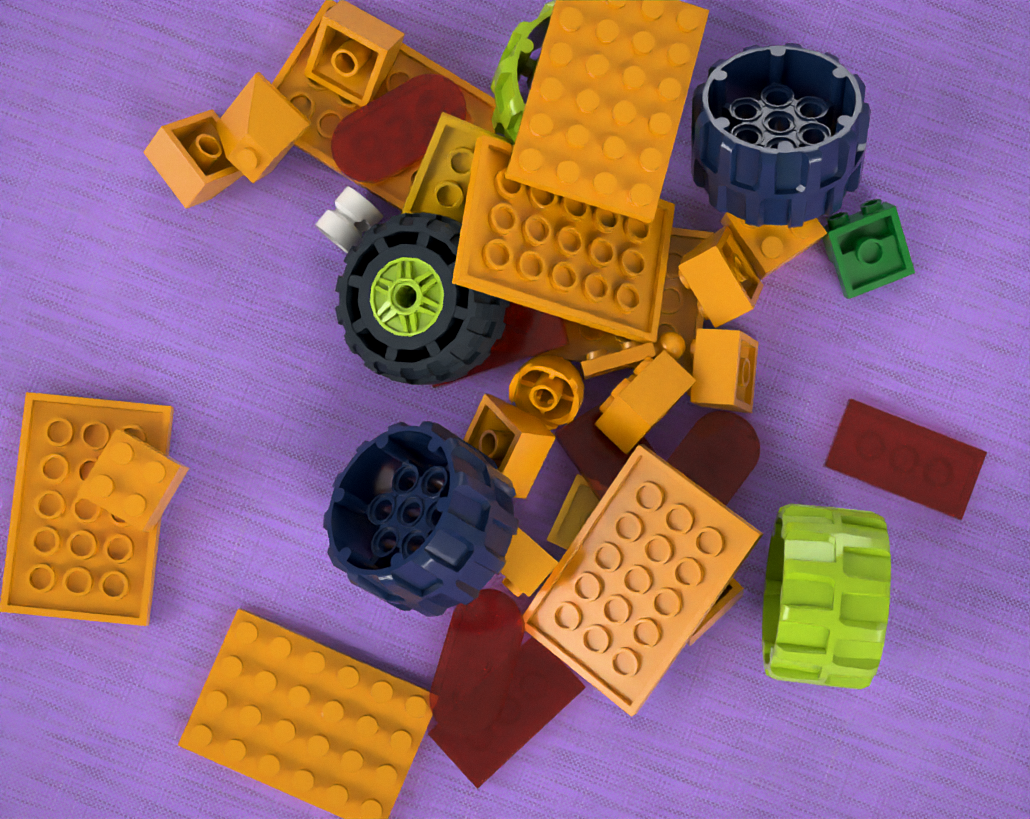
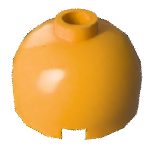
M551 354L536 356L524 363L514 375L509 385V399L511 404L515 402L517 408L537 417L549 430L557 429L559 425L569 424L573 421L583 403L584 383L578 369L565 358Z

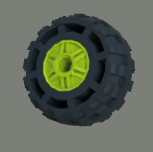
M424 212L403 213L391 216V220L383 224H375L364 232L361 243L358 246H352L344 259L347 265L343 275H338L335 292H339V306H336L335 310L338 324L343 325L346 332L344 340L351 352L358 354L365 362L364 366L378 375L391 379V381L411 385H435L454 381L467 375L469 370L476 365H481L490 356L493 344L497 339H501L506 323L503 320L505 309L510 307V301L452 283L462 226L461 222L442 215Z

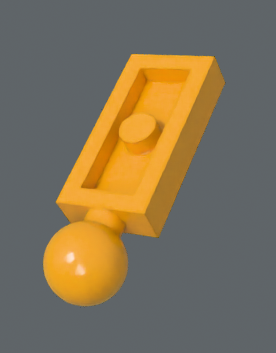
M668 331L660 335L656 343L649 342L643 344L632 340L621 344V351L608 354L607 349H601L585 355L586 361L580 363L583 380L639 365L648 355L654 360L663 350L674 360H677L685 351V341L677 332Z

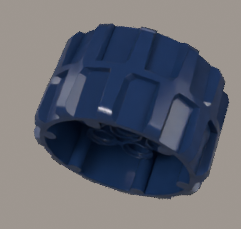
M795 43L764 47L753 45L743 48V52L728 59H719L709 68L707 81L699 84L693 93L691 174L696 186L706 190L709 195V203L716 210L728 212L741 218L748 225L760 227L763 224L788 225V228L802 227L804 222L823 214L829 217L841 208L842 200L847 191L854 192L858 188L862 178L871 114L869 104L864 102L865 84L858 74H851L839 63L838 57L828 52L823 54L801 47L800 44Z
M423 421L420 426H409L405 422H399L388 426V431L380 434L370 442L365 440L356 449V455L351 459L344 471L337 475L332 485L334 491L323 520V528L327 530L330 543L327 553L333 566L347 573L351 584L402 611L413 609L427 617L440 616L444 614L447 608L461 603L468 605L477 599L480 590L495 574L499 575L506 564L505 556L511 543L512 535H517L519 520L514 517L512 498L516 495L512 481L497 470L498 467L494 460L438 423Z

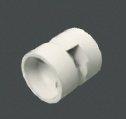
M349 186L334 201L336 205L335 210H327L315 224L320 232L347 254L352 246H358L361 243L362 233L378 224L383 218L381 212L373 204Z

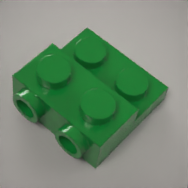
M873 199L860 205L861 211L848 216L847 212L833 214L826 219L828 224L823 226L827 232L822 238L829 261L834 263L843 295L847 299L915 273L897 208L888 202L882 203L881 199Z

